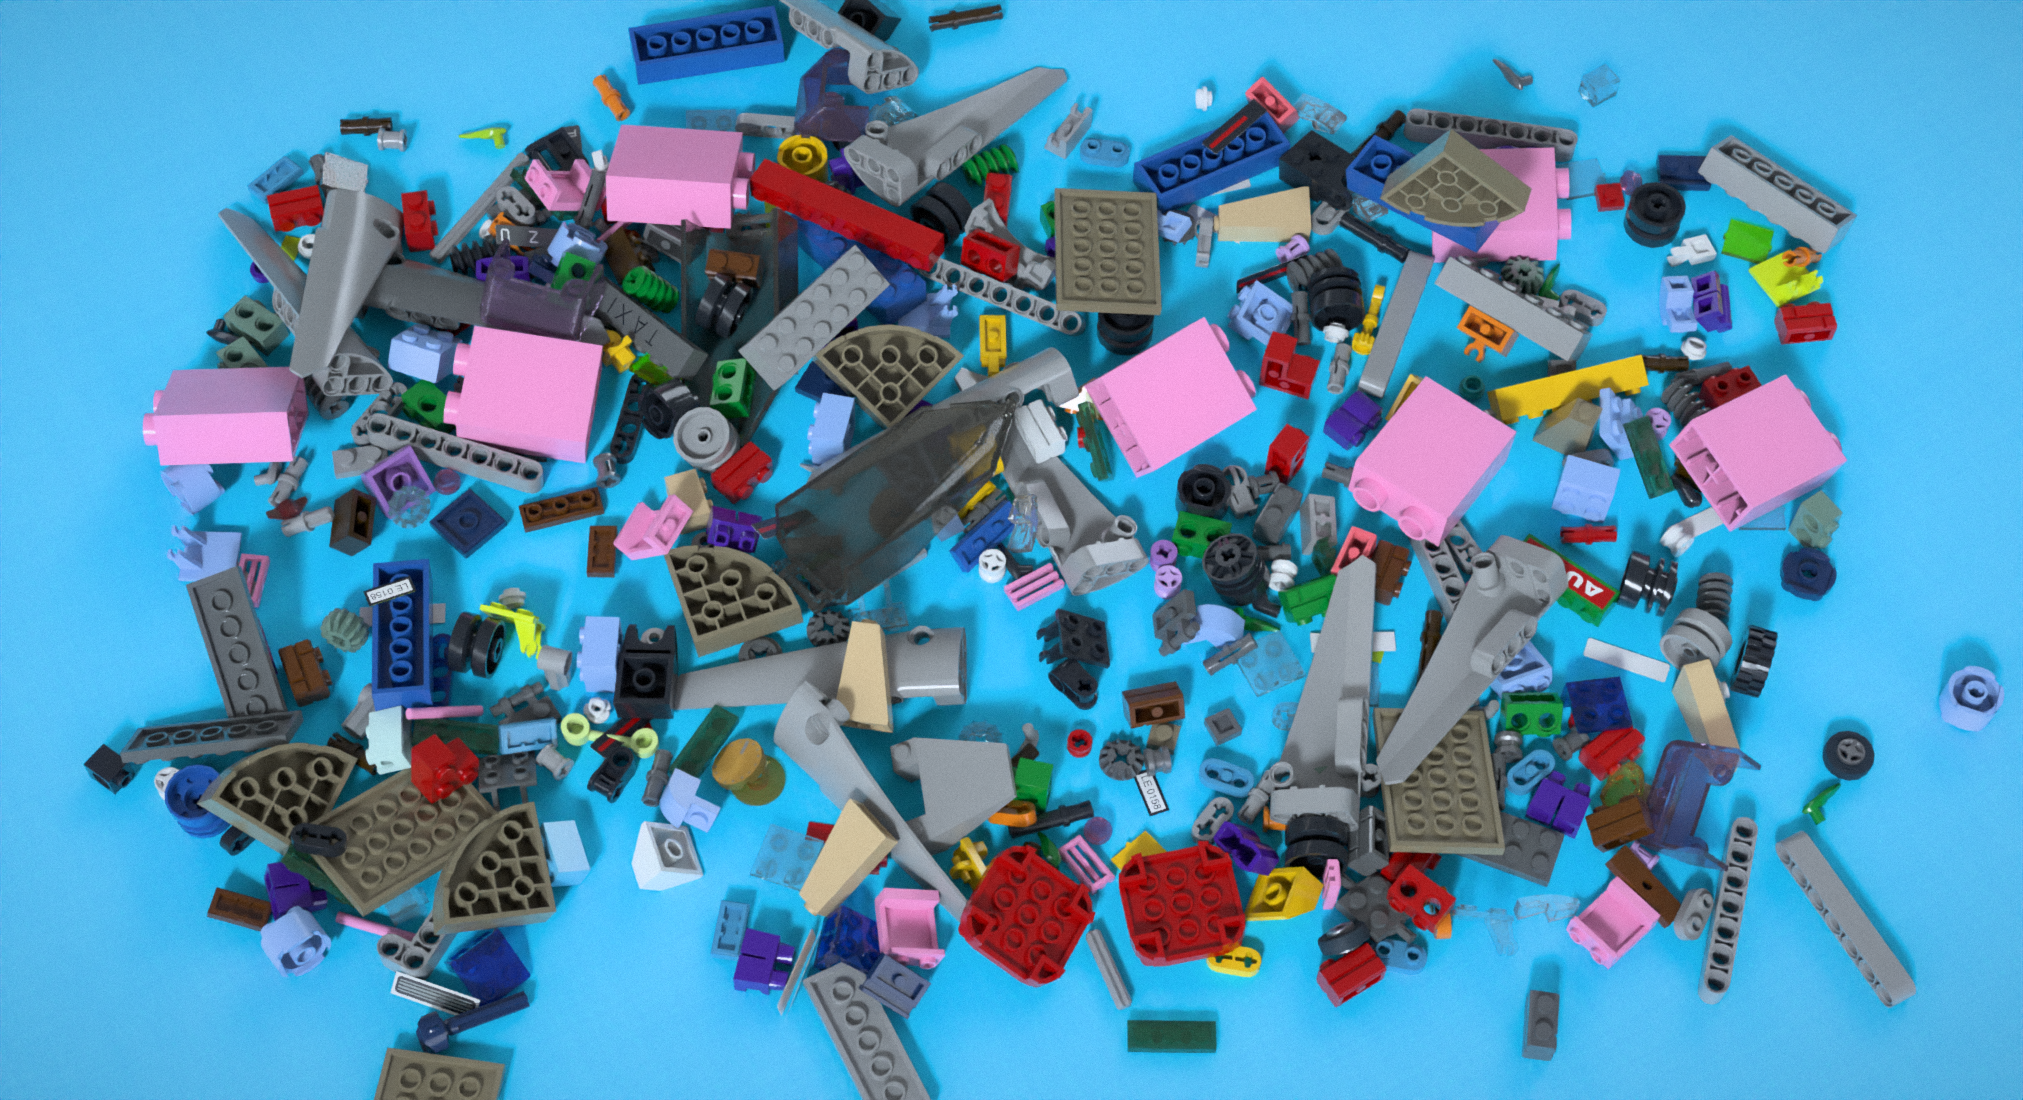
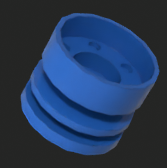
M200 764L187 766L176 772L168 781L164 793L165 804L181 828L193 837L204 839L221 834L231 824L197 804L207 787L220 775L213 768Z

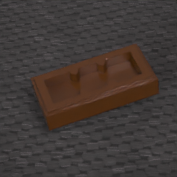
M590 526L587 577L615 578L617 547L614 546V541L618 535L617 526Z
M217 887L207 912V917L261 932V929L268 923L272 909L268 901Z

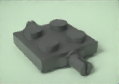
M1377 871L1357 883L1345 872L1340 875L1341 885L1348 892L1336 902L1335 908L1352 922L1364 921L1370 931L1369 938L1378 944L1386 937L1396 933L1408 944L1415 940L1417 935L1405 926L1406 921L1411 917L1405 912L1399 913L1389 905V900L1386 899L1388 890L1393 884Z

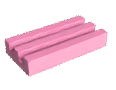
M242 553L239 566H241L244 575L248 561H252L247 579L250 595L258 564L261 562L254 594L251 597L254 607L259 608L270 558L269 556Z
M1048 563L1004 586V592L1016 610L1020 611L1064 588L1065 583L1062 579H1059V574L1053 570L1052 564ZM1051 581L1054 582L1053 584H1051V585H1049V586H1047V587H1045V588H1043V589H1041V590H1039V591H1037V592L1031 594L1030 596H1028V597H1026V598H1024V599H1022V600H1020V601L1017 600L1018 598H1020V597H1022V596H1024V595H1026V594H1028V593H1032V592L1038 590L1039 587H1041V586H1043V585H1045V584H1047V583H1049V582H1051Z
M1080 834L1058 849L1062 861L1077 879L1091 890L1089 893L1092 896L1097 893L1098 889L1106 887L1108 882L1111 883L1115 880V875ZM1078 844V846L1083 850V852L1088 856V858L1103 874V878L1099 877V875L1094 871V869L1090 866L1086 859L1074 847L1075 845ZM1067 851H1069V852L1073 855V857L1078 861V863H1079V864L1083 867V869L1088 873V875H1089V876L1092 878V880L1095 882L1094 884H1093V883L1091 882V880L1087 877V875L1082 871V869L1077 865V863L1072 859V857L1067 853Z
M1328 859L1321 880V883L1324 885L1322 890V899H1324L1322 904L1323 910H1333L1340 891L1341 878L1338 859Z

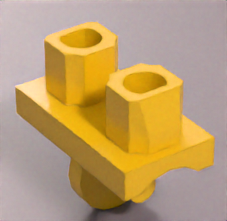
M607 330L610 342L603 346L605 354L602 362L606 367L612 364L618 373L622 374L633 366V361L636 359V356L629 349L632 340L627 335L621 343V337L617 332Z
M966 837L960 840V846L953 852L954 857L951 861L954 866L950 869L949 874L952 879L961 878L964 884L969 883L974 891L988 867L982 861L986 858L988 852L983 841L971 842L970 838Z

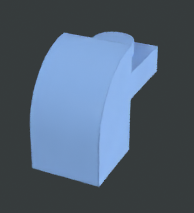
M1688 276L1662 277L1659 293L1660 316L1662 324L1668 325L1671 333L1696 331L1698 322L1691 308L1694 290Z
M1198 605L1196 616L1190 620V623L1197 622L1200 625V631L1196 633L1193 640L1183 644L1208 640L1219 650L1223 649L1222 646L1225 644L1231 645L1243 638L1245 620L1231 609L1223 606Z
M675 768L660 798V809L664 817L677 828L684 821L708 833L719 813L720 807L695 796L701 780Z

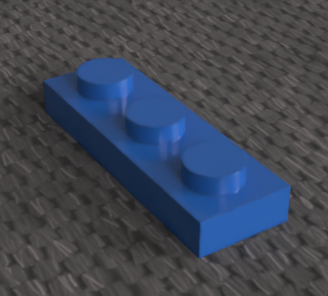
M1003 500L952 547L949 552L962 572L969 573L979 563V557L984 551L994 549L1023 521L1011 502Z

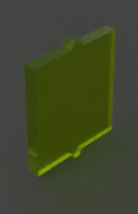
M1731 219L1727 233L1723 235L1725 241L1721 254L1760 264L1766 261L1768 252L1772 250L1770 244L1774 231Z
M648 353L644 356H639V359L629 366L630 372L654 385L674 379L666 373L667 367L664 365L660 367L650 361L651 355Z

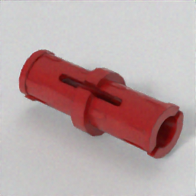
M1585 524L1582 527L1561 526L1560 538L1563 537L1561 539L1562 544L1585 543V545H1592L1593 542H1616L1617 531H1614L1616 530L1615 525L1592 526V524Z

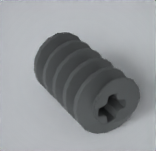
M1328 248L1324 253L1317 252L1315 256L1309 255L1306 259L1300 258L1297 262L1292 261L1288 263L1286 268L1288 284L1293 292L1299 291V286L1303 291H1307L1308 279L1315 272L1324 268L1344 266L1338 254L1333 249Z
M312 374L304 377L306 395L323 419L332 420L338 418L349 409V403L346 401L347 396H327L315 383Z
M1682 378L1665 389L1662 393L1661 401L1667 405L1669 411L1674 412V417L1680 420V425L1685 428L1692 419L1712 409L1707 407L1702 410L1705 400L1701 399L1696 402L1699 393L1693 392L1689 394L1693 386L1688 384L1683 387L1686 380Z
M1724 573L1705 574L1698 581L1699 588L1697 590L1696 608L1718 618L1728 629L1727 623L1729 622L1728 614L1731 609L1729 605L1732 601L1730 595L1733 593L1731 587L1734 584L1733 579Z

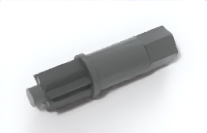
M1729 362L1676 373L1674 379H1671V384L1685 378L1686 381L1683 387L1688 384H1692L1693 387L1699 386L1712 376L1719 377L1726 374L1732 369V365Z

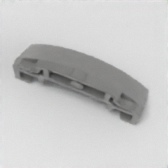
M990 198L972 210L964 227L966 236L979 228L1020 246L1018 271L1004 283L1021 290L1025 287L1035 288V290H1042L1047 287L1055 277V257L1039 254L1018 241L1000 219Z

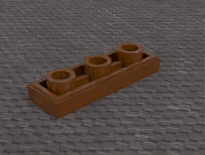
M598 487L519 506L525 533L605 514Z
M1624 845L1605 865L1616 877L1618 876L1661 915L1658 922L1664 929L1667 928L1674 921L1681 906L1680 902L1638 857Z

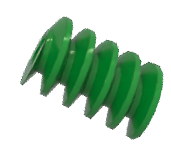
M1006 144L1000 145L999 149L993 147L989 152L982 151L980 155L975 154L971 159L969 158L962 164L964 177L971 188L973 185L972 181H975L978 186H982V178L984 177L986 180L987 173L1000 174V171H1002L1004 174H1009V168H1012L1014 173L1019 172L1016 156L1013 150Z
M645 266L634 267L623 280V291L655 312L669 313L678 303L680 293L678 288Z

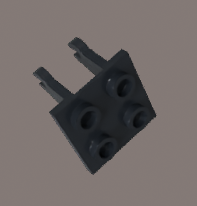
M1058 608L1055 611L1056 621L1036 632L1037 640L1044 636V642L1060 636V641L1049 650L1039 653V662L1046 658V663L1051 664L1054 661L1067 657L1106 669L1110 667L1104 621Z

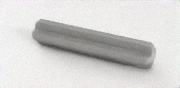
M1099 929L1089 931L1086 934V941L1116 1008L1123 1010L1130 1007L1132 1000Z

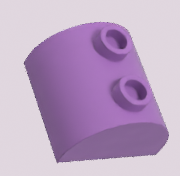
M410 445L402 447L361 473V479L367 492L376 498L377 507L389 519H393L436 491Z

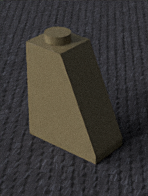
M1577 398L1543 418L1532 441L1566 456L1586 452L1592 441L1603 408Z

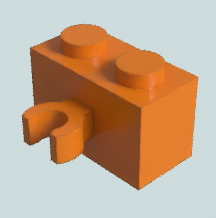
M1469 306L1457 326V329L1475 340L1474 343L1469 344L1465 348L1464 354L1469 356L1471 351L1478 350L1479 354L1476 357V361L1479 363L1485 358L1486 347L1507 357L1519 337V334L1513 329L1472 306Z

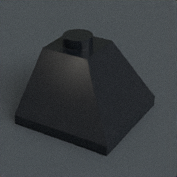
M845 0L838 11L839 14L884 42L890 38L901 21V18L879 0Z

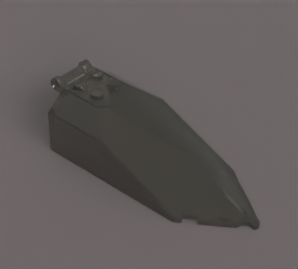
M779 207L773 208L770 213L747 216L735 214L730 233L710 232L688 219H681V334L708 354L693 380L690 381L682 378V383L692 394L698 397L700 407L710 408L709 396L713 390V374L716 372L717 362L744 358L738 350L798 296V221ZM770 223V228L741 231L743 226ZM710 249L760 255L765 263L761 288L753 287L752 298L745 316L735 334L729 340L716 334V324L708 330L695 324L698 307L711 282L705 274ZM757 371L750 416L727 419L737 429L740 437V449L752 439L771 403L782 387L780 386L773 390Z
M1009 398L1004 403H996L993 400L951 403L950 408L933 410L932 405L922 406L775 505L776 538L791 561V564L781 570L778 576L808 604L809 610L817 614L829 602L846 606L850 605L909 564L995 475L997 463L1017 407L1016 400ZM801 573L820 594L815 596L795 576Z

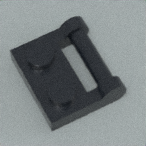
M563 127L525 148V154L529 159H539L547 171L554 170L542 156L541 152L544 150L548 151L560 167L556 171H570L575 159H584L589 166L587 158Z

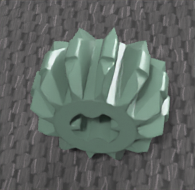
M1519 256L1515 260L1509 259L1500 273L1502 282L1504 280L1517 284L1522 288L1521 293L1524 295L1526 293L1536 295L1544 282L1543 268L1538 267V261L1530 262L1529 256L1525 260H1522Z
M335 608L333 611H330L328 616H325L320 629L322 631L321 636L327 639L326 642L328 644L334 645L335 649L339 648L343 652L355 653L368 640L370 633L368 629L370 626L363 622V617H358L355 612L351 613L345 608L343 610Z

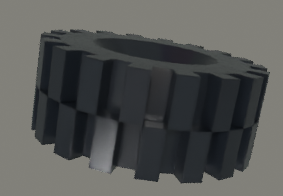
M1749 624L1734 664L1735 667L1730 682L1731 691L1759 698L1772 665L1778 632Z

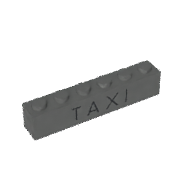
M597 273L593 284H588L585 294H588V299L583 309L593 315L597 313L599 315L598 319L610 328L612 326L615 327V332L621 338L628 335L634 342L632 347L643 354L646 352L650 354L649 360L656 365L667 367L666 373L671 377L692 381L708 354L639 301L625 293L622 288L606 276Z

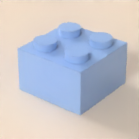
M414 324L392 338L387 368L437 383L453 372L456 347L458 343H462V339L454 337L450 332H437L429 329L427 325Z
M823 393L821 402H816L813 415L816 418L815 424H810L807 439L810 440L808 454L812 455L813 465L820 466L850 449L856 427L854 398Z
M1568 455L1551 509L1558 510L1563 514L1583 517L1591 522L1604 523L1615 493L1620 469Z
M586 616L585 627H580L579 633L582 651H578L577 668H580V681L585 682L586 692L614 693L618 657L624 642L620 617Z

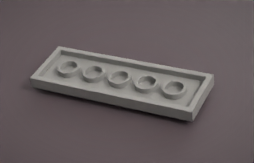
M856 956L803 980V986L862 1100H931L881 1003L858 988L867 977Z

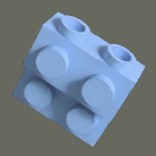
M1257 280L1250 287L1244 286L1237 297L1241 300L1239 305L1235 304L1227 315L1231 319L1228 327L1247 340L1254 337L1267 346L1273 331L1278 333L1287 332L1291 324L1290 317L1293 315L1292 304Z
M1611 388L1600 389V407L1603 408L1600 416V436L1620 460L1640 456L1643 444V437L1640 431L1643 414L1640 407H1637L1630 398L1621 400Z
M1529 640L1490 686L1500 699L1502 698V693H1527L1533 690L1542 692L1552 684V667Z

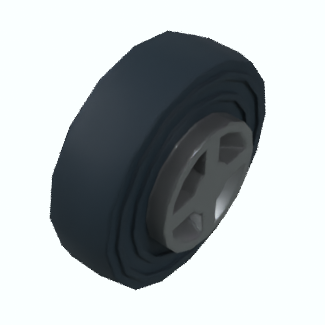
M1842 731L1829 738L1824 746L1822 758L1825 767L1831 774L1839 779L1851 781L1858 780L1867 775L1874 764L1875 753L1871 743L1864 736L1852 731Z
M1364 921L1345 922L1326 931L1318 939V945L1323 955L1344 954L1358 948L1370 937V931Z

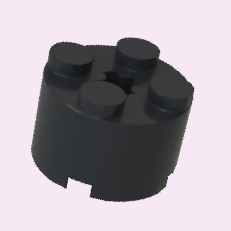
M679 378L668 380L647 389L640 394L638 399L639 412L643 410L645 417L642 423L646 430L657 439L673 437L674 429L679 419L688 411L700 407L698 397L692 394Z
M1198 464L1187 472L1185 470L1180 475L1177 484L1175 507L1178 515L1180 511L1222 520L1228 511L1231 494V483L1223 475L1224 472L1208 464Z

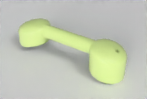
M578 713L567 715L561 722V730L565 740L574 746H581L588 741H595L605 733L591 730L588 720ZM649 728L637 730L632 737L606 734L610 738L625 742L621 746L631 748L633 753L639 758H649L659 748L658 736L654 730Z

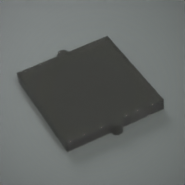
M325 152L323 165L320 168V172H322L320 187L329 190L347 189L365 193V188L369 182L367 180L368 165Z

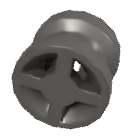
M1501 731L1495 735L1494 743L1497 749L1494 753L1505 754L1507 756L1506 763L1519 762L1523 757V752L1520 749L1522 735L1514 731Z
M1160 746L1158 750L1150 748L1143 750L1144 764L1148 777L1155 776L1157 772L1171 773V759L1167 746Z

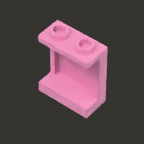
M533 159L525 180L549 211H579L592 169L584 159H575L570 171H547L539 159ZM605 186L603 187L596 211H599L606 196Z
M675 494L668 495L660 510L653 511L643 502L637 503L615 539L614 546L631 560L668 554L693 510Z
M1617 876L1609 883L1607 890L1579 916H1574L1570 920L1566 931L1575 943L1582 945L1590 952L1595 962L1604 965L1609 970L1655 927L1661 915Z
M884 888L874 900L880 954L883 952L904 966H919L922 969L936 967L945 957V950L938 949L934 907L940 901L939 891Z

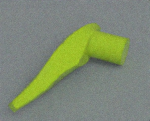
M491 127L459 134L458 136L459 138L493 139L495 148L502 149L505 147L503 135L506 129Z

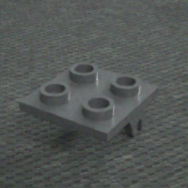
M535 750L505 755L492 754L484 758H478L479 793L491 792L493 806L498 813L501 811L498 788L520 785L522 804L529 802L527 787L537 785Z

